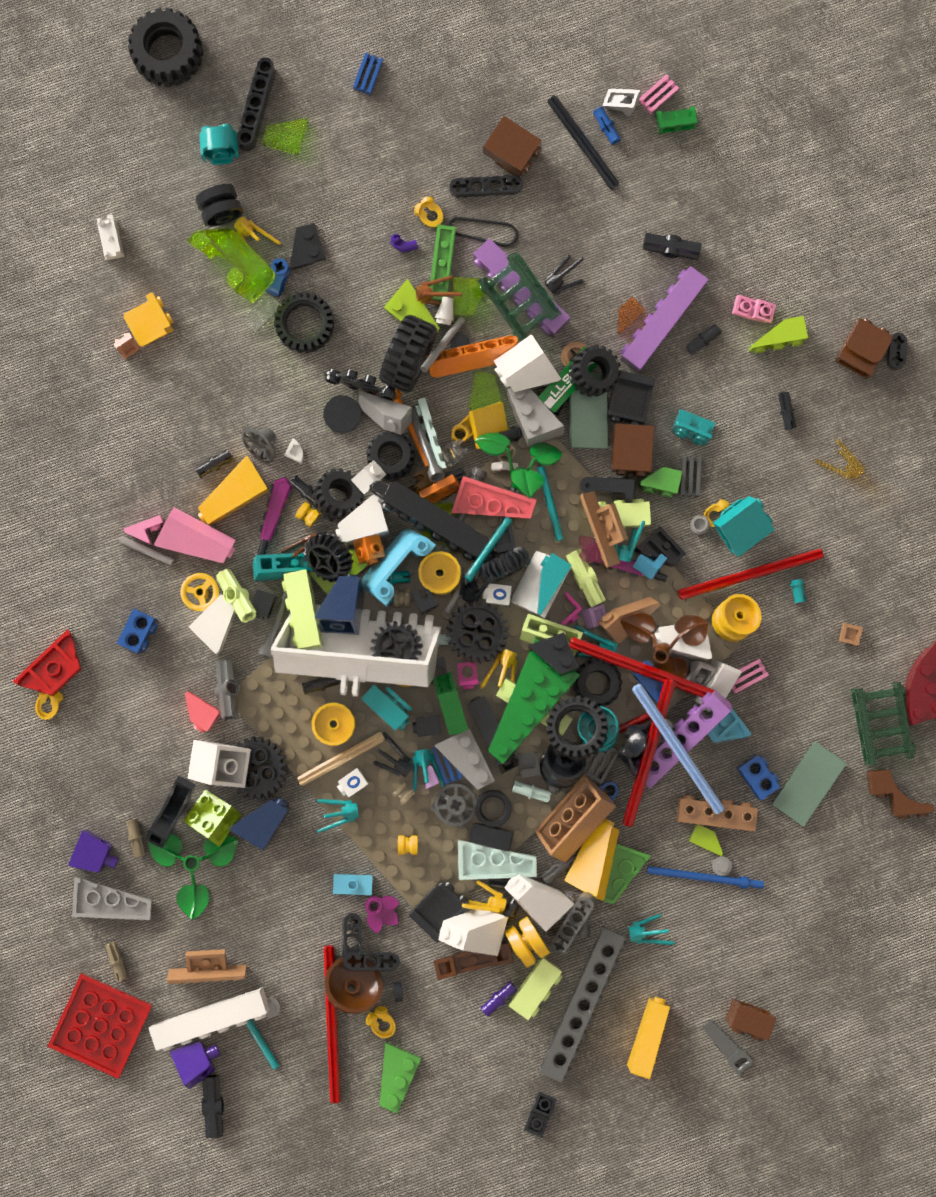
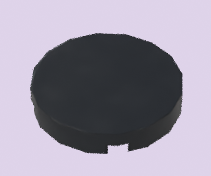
M339 395L326 403L323 417L326 425L336 433L346 434L353 431L360 423L361 410L359 404L353 398Z

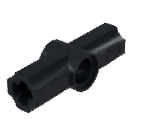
M645 233L642 250L662 253L663 256L668 258L683 257L698 260L702 243L682 240L677 235L662 236Z
M213 1074L208 1075L202 1080V1115L205 1117L206 1138H218L223 1136L224 1132L222 1121L224 1101L223 1096H221L220 1075Z

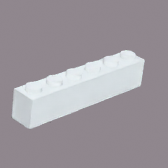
M262 987L155 1023L149 1027L155 1049L167 1051L174 1048V1044L181 1042V1045L192 1042V1038L199 1036L200 1039L210 1036V1032L217 1030L218 1033L229 1030L231 1025L236 1024V1027L247 1024L249 1019L254 1018L255 1021L263 1019L270 1011Z

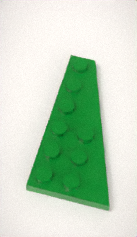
M535 638L533 643L539 642V640ZM530 651L488 752L500 763L504 764L580 677L577 672L573 671L559 676L553 671L551 666L546 665L541 660L542 658L535 652Z

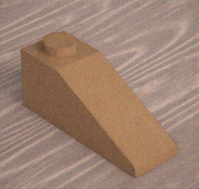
M648 597L611 610L602 617L598 624L613 641L619 644L628 636L620 622L623 617L637 612L651 615L661 605L653 598Z

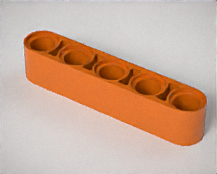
M511 335L443 350L429 368L430 375L437 378L496 365L494 360L519 343L518 338Z

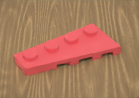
M463 476L452 513L531 519L537 500L529 499L527 496Z

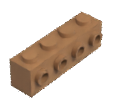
M684 795L683 798H678L676 821L755 831L758 808L753 807V803L741 802V805H733L734 801L722 799L721 804L724 810L719 814H715L705 797H703L702 801L695 800V796Z

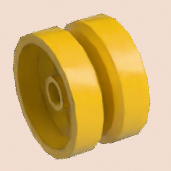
M439 551L432 552L421 561L418 573L419 580L424 589L430 590L434 595L441 596L447 595L457 588L460 583L461 570L455 557L449 553ZM437 570L444 572L441 577L437 576Z
M735 594L728 597L714 610L712 626L722 639L729 642H738L748 637L760 626L762 619L761 610L751 597L744 594Z
M327 703L319 707L312 719L314 735L319 741L330 746L341 745L348 741L356 728L355 716L352 711L339 703ZM333 720L337 722L335 728L330 726V722Z
M525 917L519 921V927L523 932L522 935L514 926H511L504 932L517 957L529 968L536 963V959L531 952L533 949L540 958L549 955L550 951L530 919Z

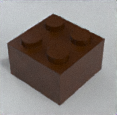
M732 998L725 1021L732 1028V1031L744 1035V1032L751 1035V1038L762 1042L763 1039L769 1041L776 1017L767 1010Z

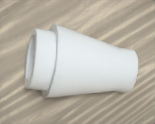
M443 296L435 316L437 318L436 323L451 325V322L454 321V298Z

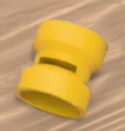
M304 502L295 514L296 518L305 521V524L310 528L321 516V512L318 513L317 509L311 508L308 502Z
M398 835V855H404L408 852L411 855H418V835H412L410 838Z

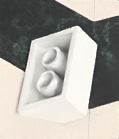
M536 551L510 602L544 619L566 576L541 616L537 615L540 573L543 568L540 564L546 554Z

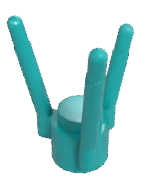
M645 521L641 522L638 531L633 529L628 546L620 545V548H618V544L614 545L619 560L631 562Z
M578 625L574 626V628L583 632L586 636L600 642L599 647L616 653L618 646L616 642L604 639ZM578 653L579 657L596 658L585 653Z
M430 749L414 751L413 790L416 791L418 764L419 767L422 766L425 783H429L427 765H430V761L442 788L445 787L434 754H430Z
M317 800L318 803L345 805L342 807L341 812L324 815L325 819L338 816L346 818L318 829L317 833L327 831L347 822H353L355 818H359L357 803H352V800Z
M661 914L633 922V926H629L631 942L636 941V944L675 945L674 941L643 939L648 935L669 933L668 929L645 931L644 926L640 927L643 924L660 918Z

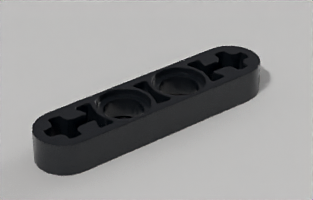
M516 175L456 178L451 181L449 190L452 196L458 198L515 195L521 192L523 182ZM496 181L500 183L501 187L495 191L490 188V184ZM503 181H506V185H511L512 181H516V184H519L516 189H513L512 186H506V190H503ZM478 182L482 185V189L474 191L471 188L472 184ZM466 183H469V192H466V188H460V192H456L454 188L456 184H460V187H466Z

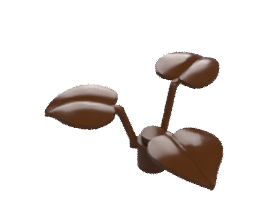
M633 613L620 620L623 629L633 640L639 643H647L650 637H652L653 649H655L653 658L658 662L656 668L684 679L688 674V664L682 657L673 658V655H671L672 648L680 638L687 645H700L707 636L709 625L702 617L696 615L683 616L675 623L674 628L679 635L671 644L664 642L657 644L655 634L653 633L656 624L647 613Z

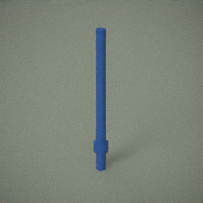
M648 866L647 874L737 885L739 888L748 889V887L763 889L764 881L751 880L749 877L743 876L736 878Z

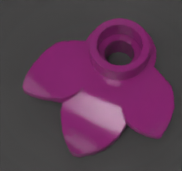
M372 896L365 902V910L368 913L367 923L374 932L379 933L383 924H398V916L394 909L398 906L399 901L392 896L382 898ZM373 902L378 904L377 909L371 908Z

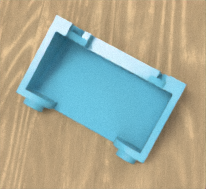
M412 529L402 530L384 551L385 557L378 559L379 563L374 564L362 579L363 588L388 608L393 603L392 598L394 596V588L387 581L388 577L409 552L416 558L418 556H426L436 551V545Z

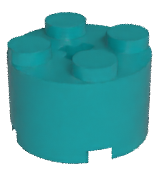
M230 124L216 127L204 126L201 128L202 132L199 134L201 159L204 162L209 160L212 165H225L232 163L233 158L236 157V160L239 158L237 132L232 129Z

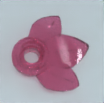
M581 535L579 537V545L583 551L580 552L579 557L588 563L598 562L605 564L599 555L601 552L595 541V536L592 538Z

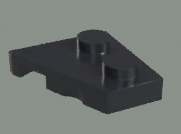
M564 632L530 644L528 647L531 652H535L542 658L541 660L546 665L551 666L553 671L559 676L579 669Z

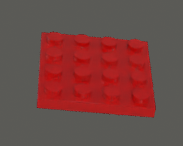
M81 973L47 1047L119 1079L153 1005Z

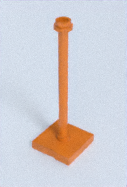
M396 389L394 402L403 404L401 399L402 392ZM411 422L407 429L424 465L427 466L428 462ZM452 474L418 493L421 497L434 504L458 492L461 483Z

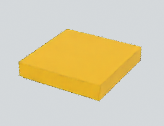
M503 402L469 411L474 441L477 437L486 433H498L508 430ZM475 443L476 449H481L479 445Z

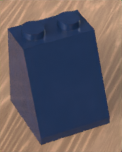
M352 574L339 576L315 614V620L321 633L359 635L364 590L359 577Z
M281 797L271 799L231 826L229 830L259 849L264 850L268 847L291 810V807L288 806L289 802Z

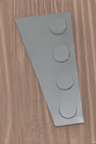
M74 877L72 917L151 920L152 899Z

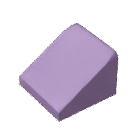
M604 604L581 612L586 628L590 629L600 626L598 622L606 614Z
M431 765L427 768L429 783L426 784V789L439 783Z

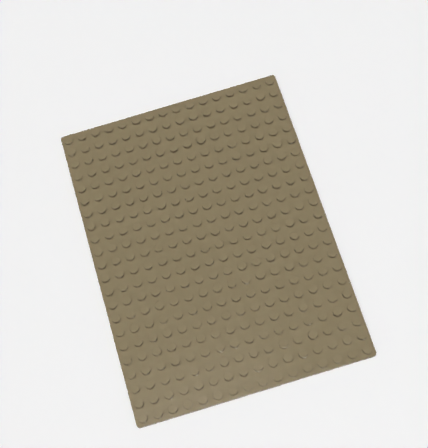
M522 434L518 441L512 440L510 442L515 448V457L512 463H518V467H524L527 470L534 457L530 454L531 447L527 446ZM555 437L542 443L553 445L562 451L561 459L553 465L545 466L564 540H556L542 487L531 497L537 500L531 519L511 517L513 521L509 527H512L516 548L524 547L530 555V560L535 552L538 551L549 556L553 553L568 562L566 555L578 549H581L584 554L583 549L591 544H597L580 495L584 494L580 489L581 480L592 476ZM494 456L481 468V470L487 472L486 478L482 482L510 491L512 488L510 470H491V463L499 462L497 457ZM537 460L531 470L538 472L537 467L544 465H541ZM605 491L594 492L598 502L614 503V500ZM458 492L452 494L438 506L455 518H457L458 513H452V509ZM466 514L463 523L485 535L490 541L493 537V532L497 531L502 521L499 519L500 516ZM416 528L413 529L436 545L435 552L444 550L446 543L432 539L430 537L431 534L426 531L422 532ZM624 528L628 540L618 543V548H620V545L628 546L633 529L638 531L639 528ZM643 532L635 549L647 538ZM458 550L456 552L451 551L450 553L458 561L460 570L464 568L465 574L472 562H475L474 560L469 561L465 559L463 553ZM634 551L631 559L636 560L641 554ZM409 552L394 572L408 570L410 576L403 577L410 578V581L408 583H395L392 586L399 590L409 588L410 607L402 605L394 608L393 596V603L386 608L363 588L362 610H370L371 621H377L378 611H385V622H393L394 613L401 612V622H405V624L409 623V616L411 613L418 615L417 625H424L426 615H433V626L441 627V634L446 635L451 632L446 627L447 625H452L448 622L449 618H454L452 613L454 611L458 612L457 608L459 606L465 609V603H468L470 607L472 603L464 601L462 596H460L451 613L448 614L443 609L454 591L441 596L432 594L435 601H438L439 607L422 615L412 593L417 591L422 600L423 595L428 598L419 580L418 573L420 563L426 556H418L416 558ZM587 561L589 567L591 566L598 579L597 583L606 601L596 606L604 604L606 613L615 608L651 597L661 605L650 615L656 624L653 633L659 627L675 625L677 620L683 616L696 615L705 619L709 624L707 633L712 659L723 662L742 644V641L729 642L724 640L715 632L712 626L714 610L700 595L680 600L678 590L690 587L691 585L674 566L669 567L663 564L658 572L666 574L668 577L666 582H662L654 578L651 580L646 576L633 577L629 572L623 574L615 568L610 570L604 568V565L596 566ZM528 566L491 584L511 586V600ZM570 568L544 619L560 624L576 610L564 596L568 592L582 610L577 613L578 619L572 624L567 622L564 626L577 630L574 626L578 625L604 639L613 641L601 626L590 629L586 628L581 612L591 607L583 591L579 589L573 576L574 573ZM369 569L359 577L361 584L364 575L369 571ZM436 571L437 576L441 577L444 573L443 571ZM481 572L476 583L478 585L479 590L485 583V580H483L481 576ZM483 593L479 601H475L477 606H479L481 601H483L484 607L488 605L486 604V599H483ZM511 602L509 606L491 604L490 610L497 608L496 614H503L500 620L507 621L503 627L509 628L508 631L504 632L509 637L503 640L507 643L506 646L500 647L502 650L505 649L517 653L516 659L518 662L515 674V682L517 683L530 652L528 647L531 644L520 640V636L527 615L534 614ZM465 618L467 625L474 624L471 618ZM484 621V626L491 629V622ZM478 629L474 630L477 636L481 634L478 632ZM584 633L582 634L581 640L592 641L599 646L600 642L586 636ZM628 635L617 646L616 653L639 662L648 660L655 668L658 663L653 658L655 649H653L652 637H650L647 643H639ZM468 636L462 637L465 644H471ZM482 639V640H481V644H482L484 647H489V646H490V643H489L488 640H486V639ZM439 645L437 659L441 657L445 659L448 673L451 672L467 727L470 729L495 780L478 790L464 777L445 784V786L462 784L473 792L476 800L482 793L488 790H497L504 793L511 802L512 811L506 823L498 828L514 832L510 851H515L536 832L538 826L575 784L568 788H560V793L557 792L556 795L551 793L549 802H543L531 797L528 799L527 796L512 792L515 780L531 786L534 784V787L547 790L548 785L542 775L521 778L519 766L502 774L494 757L488 752L489 748L467 705L473 698L485 696L498 723H500L508 704L496 696L500 689L498 683L503 666L499 662L488 682L481 689L480 685L496 658L494 659L490 655L491 660L487 662L483 658L481 664L476 659L479 684L475 685V689L463 690V686H459L457 663L471 662V658L464 661L465 655L462 654L460 657H457L459 651L452 652L454 646ZM578 651L576 652L575 659L578 666L589 661L579 657ZM269 657L239 684L240 692L236 695L238 712L258 735L263 737L264 741L271 739L270 745L277 743L275 749H283L280 756L286 755V758L282 761L283 763H288L287 767L297 778L378 732H386L404 754L411 759L410 763L413 765L414 751L430 749V754H432L433 745L456 735H449L435 685H431V683L428 687H400L391 683L365 681L360 682L358 696H353L352 688L354 681H348L346 695H341L340 693L341 684L328 687L325 691L318 690L305 695L301 683L318 679V676L276 673L273 657ZM712 659L705 663L710 665ZM615 665L618 672L621 673V680L623 681L621 685L622 690L618 695L619 697L610 705L605 706V708L610 709L615 714L618 724L621 725L647 713V711L632 690L639 683L630 673L631 671ZM469 666L464 667L462 675L466 678L471 677L473 669ZM512 666L507 668L504 680L506 677L511 679ZM435 668V677L444 674L442 668ZM593 672L586 679L587 689L595 695L603 694L609 686L608 678L601 672ZM374 684L385 694H388L385 688L389 686L413 708L411 712L405 709V712L410 717L407 719L409 721L408 725L403 730L398 729L395 731L361 700ZM573 685L556 703L557 705L563 699L568 700V697L576 698ZM676 688L673 691L668 711L688 692ZM327 703L345 705L355 716L356 728L354 734L341 745L330 746L324 744L316 738L312 731L314 713L319 707ZM577 710L568 713L573 716V720L563 736L560 734L562 739L571 740L578 745L582 744L577 725L579 717L584 711ZM439 715L440 735L418 737L417 733H413L412 722H416V718ZM650 719V720H648V721H646V722H644V723H642V724L651 722V721H653V720ZM335 720L331 721L330 726L335 728L337 722ZM540 722L514 751L517 761L518 754L538 752L540 765L546 749L551 745L546 725ZM626 731L619 734V739L613 747L619 750L621 744H626ZM386 738L384 742L304 785L316 800H352V803H357L359 818H355L353 822L342 824L340 827L412 908L440 880L443 882L449 881L455 887L453 891L458 896L462 894L464 897L478 885L476 883L477 880H483H459L458 840L469 842L473 823L482 824L476 814L465 824L463 829L442 822L437 814L429 809L442 786L439 782L426 789L422 766L419 767V764L416 793L402 806L400 801L394 798L392 794L404 781L410 789H413V767L406 777L402 775L398 777L396 774L373 764L374 761L394 768L395 764L377 752L378 749L397 761L399 758L403 759ZM437 750L447 779H450L451 777L449 775L442 754ZM606 751L602 752L600 758L598 759L596 765L594 766L590 774L593 775L595 773ZM611 751L609 757L607 758L599 774L609 764L611 758L615 753L614 751ZM593 753L591 757H586L587 764L579 780L586 773L596 754ZM450 763L454 777L458 776L456 768ZM356 768H359L369 784L350 797L347 794L343 796L337 787L340 785L338 781ZM455 787L448 788L444 793L450 797L453 796ZM458 787V796L463 797L469 794L465 789ZM470 796L465 803L466 806L473 808V800ZM489 797L483 802L482 813L487 819L497 820L504 814V804L499 798ZM440 798L439 801L446 804V801ZM320 803L329 814L341 812L342 807L345 806ZM438 809V810L442 811L443 813H445L446 815H448V813H449V812H448L447 810H445V809ZM463 812L462 816L466 817L467 814ZM452 815L451 818L458 822H461L458 817ZM343 816L333 817L336 822L346 819ZM398 835H404L408 838L412 835H418V855H411L410 852L398 855Z

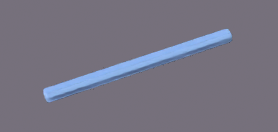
M641 684L632 688L634 694L715 814L721 813L724 810L723 805Z

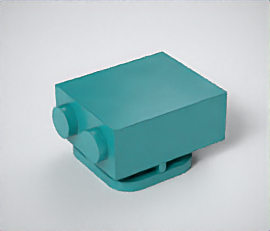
M748 496L745 499L737 500L721 513L720 518L713 522L714 527L729 551L737 557H740L775 530L772 525V518L767 513L765 514L763 510L764 505L758 498L755 499Z
M374 684L361 700L395 731L398 729L403 730L408 725L409 721L407 719L410 717L405 712V709L411 712L413 708L389 686L385 688L388 691V694H385Z

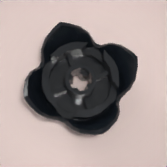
M652 721L645 724L629 725L625 733L626 744H621L618 756L621 757L620 760L627 765L634 777H637L634 766L647 748L646 734L651 728Z

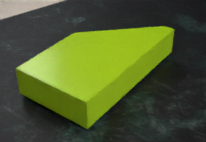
M696 824L689 841L722 856L723 852L716 833Z

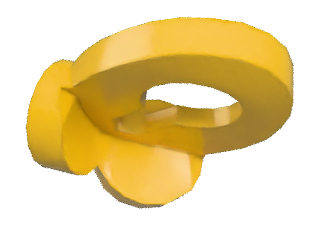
M425 197L421 203H417L414 212L416 216H419L424 225L435 228L442 223L443 212L435 204L433 197ZM424 208L435 211L438 214V218L435 221L428 220Z
M720 499L718 503L709 506L705 510L703 516L708 519L710 527H714L713 521L709 518L712 511L719 512L725 510L730 506L729 502Z
M38 692L39 697L35 704L36 713L41 719H51L57 714L59 703L63 700V695L60 692L54 696ZM49 697L51 699L52 711L46 713L43 711L42 705L46 703Z
M376 1007L374 1013L369 1012L366 1017V1025L371 1026L372 1031L378 1037L389 1038L394 1034L395 1022L392 1016L388 1014L387 1007ZM377 1018H381L383 1022H388L390 1024L389 1029L381 1031Z

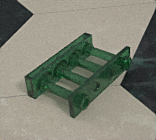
M517 251L507 257L509 261L508 266L490 280L487 277H483L478 282L481 291L489 296L513 330V335L518 338V341H523L529 337L527 332L547 318L552 321L562 315V313ZM512 271L517 272L520 281L502 295H499L494 286ZM523 287H527L531 292L530 297L511 311L505 301ZM535 302L539 303L542 312L522 327L516 317Z
M893 682V689L869 693L863 691V688L851 689L864 765H876V760L879 757L905 753V758L907 759L914 758L916 747L914 742L911 741L904 703L905 688L901 685V682ZM895 697L896 708L872 712L866 709L868 700ZM898 715L900 727L876 731L870 729L869 722H871V719ZM899 734L902 736L903 746L880 750L873 748L872 741L875 738Z

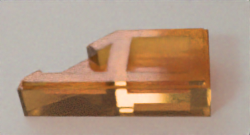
M633 296L618 309V334L645 312V309Z

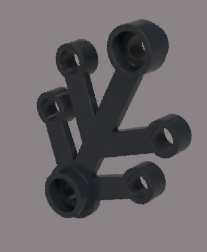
M334 369L324 372V380L334 385L342 383L350 389L358 390L359 388L372 395H376L378 391L381 392V398L391 401L395 399L396 389L385 385L384 388L374 386L377 380L374 376L366 375L365 379H357L358 372L347 369L346 374H340L339 371Z

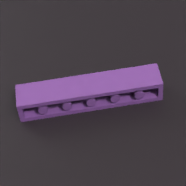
M490 238L473 254L474 264L480 270L483 268L488 273L487 277L493 283L497 282L501 286V291L507 296L510 295L518 308H524L528 312L527 316L533 322L537 321L541 325V330L546 335L550 334L554 337L569 322L570 317Z
M690 266L687 271L685 269L681 271L677 277L679 279L676 285L672 284L666 291L668 296L665 300L660 299L654 307L657 309L656 312L646 317L643 322L646 325L642 330L638 328L632 336L634 341L630 345L627 343L622 349L621 353L623 355L620 360L636 372H640L709 280Z

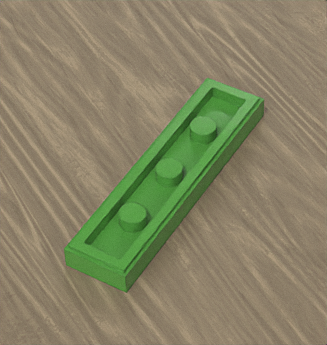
M437 225L431 281L448 277L451 274L456 227ZM450 280L431 285L430 287H432L433 292H448ZM433 296V299L430 300L442 302L443 296Z

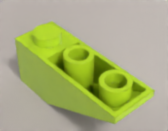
M804 316L783 320L751 345L748 349L749 352L755 351V354L766 352V349L769 348L780 350L785 348L786 345L792 344V347L803 345V342L808 339Z

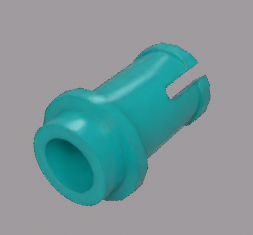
M408 570L393 571L387 581L391 585L395 583H408L410 578L403 576H410V572Z
M803 579L791 580L790 586H792L794 603L806 601L803 586L805 582H803Z

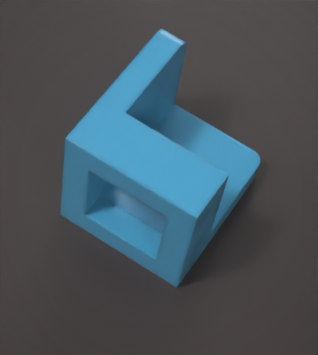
M641 554L633 567L652 580L665 563L667 557L660 554L654 561Z

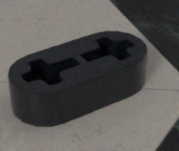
M902 333L894 334L888 347L887 365L892 370H899L906 364L907 338ZM897 338H899V341L902 342V344L898 346V350L897 344L893 342ZM896 354H898V360H901L898 365L892 361Z

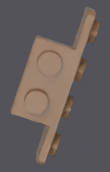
M594 492L581 494L582 505L587 514L605 566L608 568L620 564L614 545L628 540L615 503L600 508Z
M225 949L188 951L185 955L187 968L169 969L167 984L219 982L223 980L238 981L246 978L247 966H227Z

